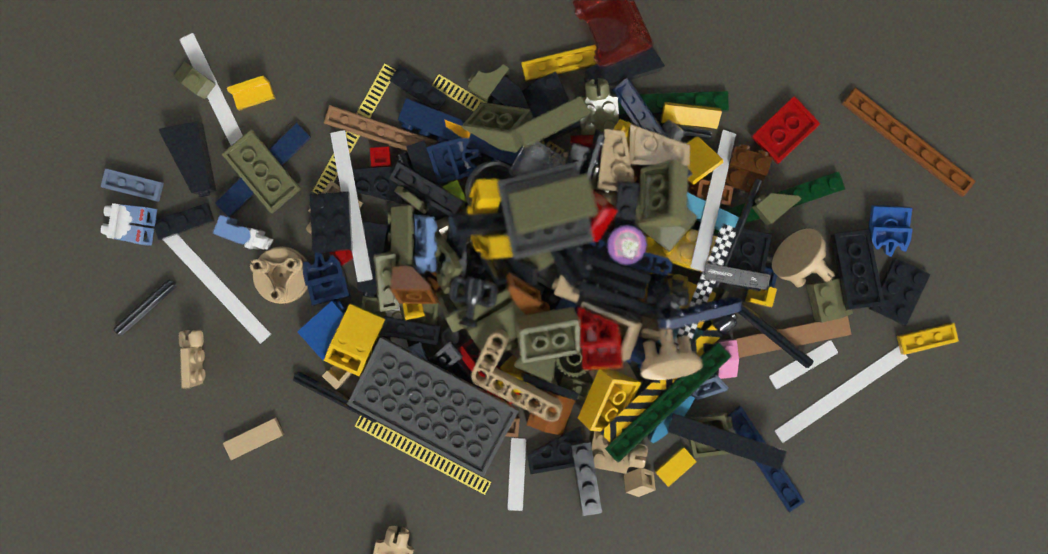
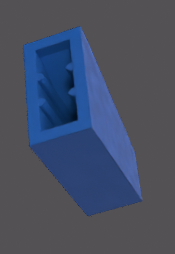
M331 301L297 331L322 360L325 359L330 343L347 310L340 301Z

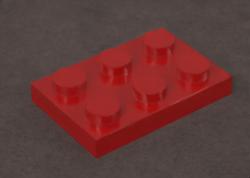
M793 96L751 138L764 151L769 153V157H772L776 164H779L821 123Z

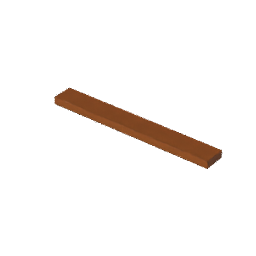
M853 88L841 103L959 196H965L976 182L857 88Z

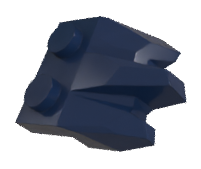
M469 138L450 139L426 147L438 184L467 177L477 167L470 160L479 155V149H466V145L469 144Z
M315 253L314 265H311L309 262H303V277L305 285L308 287L311 305L315 306L350 297L346 275L340 262L333 255L326 262L321 253Z

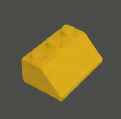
M599 369L578 419L590 431H602L633 401L641 382L613 369Z

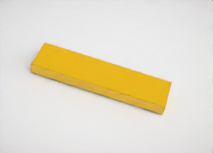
M590 45L521 62L525 81L528 82L541 79L554 72L561 74L594 66L600 61L596 45Z

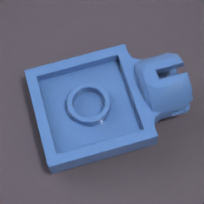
M414 214V245L417 255L413 257V268L417 273H424L425 270L432 273L436 271L434 252L437 250V244L434 240V232H436L437 226L433 217L423 214Z

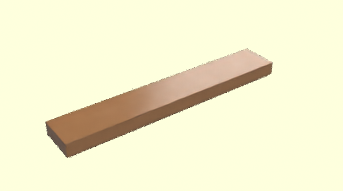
M329 105L324 120L326 125L407 151L406 146L424 140L426 146L439 143V141Z
M848 316L823 323L812 322L777 330L795 346L852 335ZM763 333L734 339L737 340L739 358L782 349Z

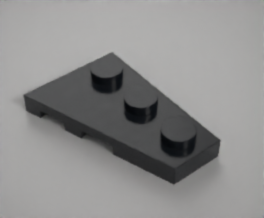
M396 166L352 169L357 193L404 204L403 198L394 191L398 184L390 180Z

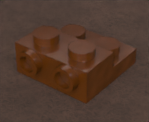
M739 144V147L735 146L732 150L725 185L749 193L755 179H760L764 182L773 158L769 157V153L766 151L758 150L756 153L750 151L751 147ZM763 182L760 186L757 196L760 194Z

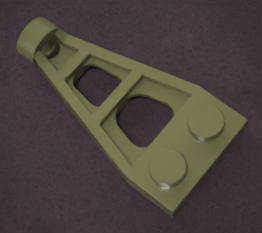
M436 229L434 240L437 242V250L434 254L436 257L437 282L444 294L450 292L451 281L460 275L463 268L453 249ZM442 253H444L446 256L443 266L440 262V257Z

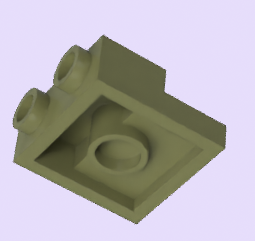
M727 412L690 418L731 432L730 428H733L732 418L727 416ZM691 440L694 458L731 454Z

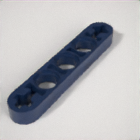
M599 240L597 242L600 243L597 248V255L593 254L594 249L584 251V247L578 244L582 251L581 253L617 263L610 255L607 257L601 255L600 248L607 244L606 241ZM590 242V245H596L595 242ZM647 252L643 256L649 258L648 266L642 267L638 261L634 264L625 265L658 275H666L672 270V263L668 258ZM653 258L657 259L655 263L661 264L665 261L668 269H664L663 272L657 266H654V270L650 269L653 264Z
M727 297L680 309V313L673 319H669V313H665V319L658 315V328L664 330L674 329L741 311L742 300L737 297Z

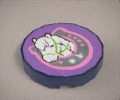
M622 225L610 233L606 246L609 255L614 261L619 264L630 265L643 257L646 252L647 243L641 230L631 225Z

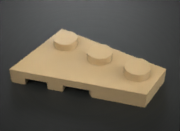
M630 124V164L657 165L674 159L682 165H689L690 145Z

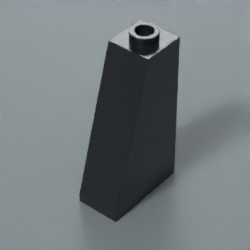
M643 33L587 69L584 74V81L586 83L594 79V85L598 88V78L605 79L610 87L620 84L626 78L633 80L660 72L665 65Z
M195 121L160 128L159 133L190 192L199 195V197H206L211 195L210 192L217 191L203 124Z
M362 221L373 279L357 281L358 291L363 292V296L374 297L377 294L374 254L386 253L390 226Z

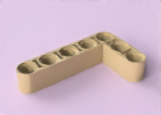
M503 329L495 330L488 339L472 372L474 383L548 421H556L560 417L563 408L560 400L496 368L509 341V335ZM498 336L502 338L503 343H497L494 337ZM486 354H492L495 360H489ZM478 371H484L487 377L480 376ZM499 379L503 381L504 386L498 385L496 383V380ZM513 389H519L522 394H515ZM531 398H537L540 403H533ZM548 407L556 408L557 412L553 413L549 411Z

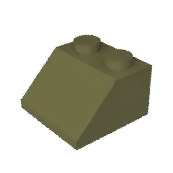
M839 277L827 282L820 281L807 284L815 322H828L853 314L852 310H845Z

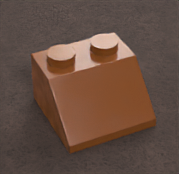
M408 265L393 267L390 290L398 303L437 304V299L430 285L413 267Z
M539 387V390L561 401L563 406L562 412L556 421H548L530 412L526 425L543 432L562 435L575 400ZM535 398L533 403L538 404L540 402ZM548 407L549 411L553 413L557 412L556 408Z

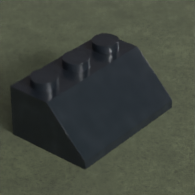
M556 72L537 80L522 91L534 119L570 102ZM577 121L543 139L544 144L578 129L580 122Z

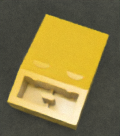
M349 304L330 343L324 361L360 376L369 362L385 318Z

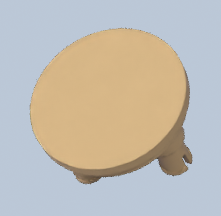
M808 228L799 230L787 237L777 248L773 256V272L781 279L791 281L796 287L803 286L806 282L805 276L811 272L817 273L826 282L830 281L832 278L827 274L833 277L834 272L825 265L823 260L826 255V244L823 236L817 230Z
M275 247L265 251L258 260H253V264H250L257 291L268 301L278 304L290 303L299 299L308 289L303 277V262H307L306 258L297 250L289 247Z
M666 329L667 337L665 336V330H660L662 348L659 355H657L656 342H644L646 359L642 363V376L653 380L674 379L690 375L701 369V360L697 354L691 351L689 336L677 338L679 352H677V347L674 346L672 329Z

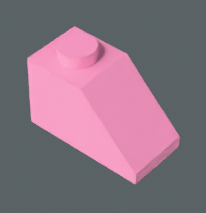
M717 340L713 347L719 342L732 355L716 371L720 379L737 377L739 364L737 340Z

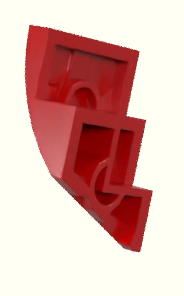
M579 307L578 319L580 347L582 348V368L584 370L623 368L622 345L617 323Z

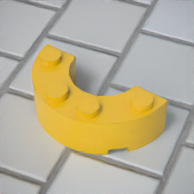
M499 179L476 180L470 191L469 197L472 198V204L468 206L467 214L498 213V206L501 201L498 187ZM503 234L470 235L475 250L477 252L480 251L482 253L481 257L485 259L513 256L509 236H504Z

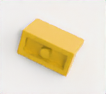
M264 76L227 87L228 92L233 95L238 110L275 99L270 81Z

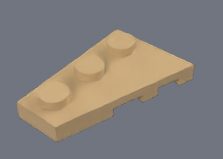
M605 129L603 135L605 136V141L601 150L597 189L617 191L618 181L634 182L633 171L630 165L625 132Z

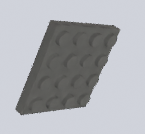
M576 163L498 181L514 259L594 241L588 217L521 234L517 233L509 194L579 177Z

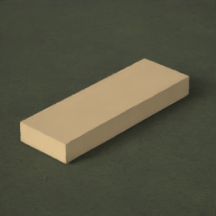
M274 418L224 442L223 445L230 460H233L283 436L284 433L277 418Z

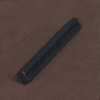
M172 280L164 282L114 327L113 330L116 334L120 336L126 333L176 288V284Z

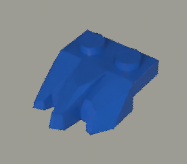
M871 205L869 229L876 250L880 249L883 245L884 253L891 257L897 246L902 251H907L913 230L910 227L913 208L908 206Z

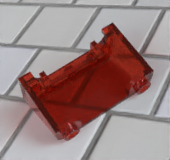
M634 0L573 1L576 16L588 23L598 46V49L594 51V60L599 66L607 67L647 51L654 46Z

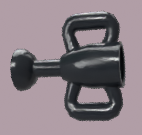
M459 276L451 281L450 299L453 302H465L467 304L466 316L459 321L458 325L478 328L477 322L473 319L475 306L481 305L491 308L496 304L498 286L495 283L469 277L465 279ZM459 283H462L465 286L464 296L457 297ZM491 288L489 301L486 302L482 299L484 289Z

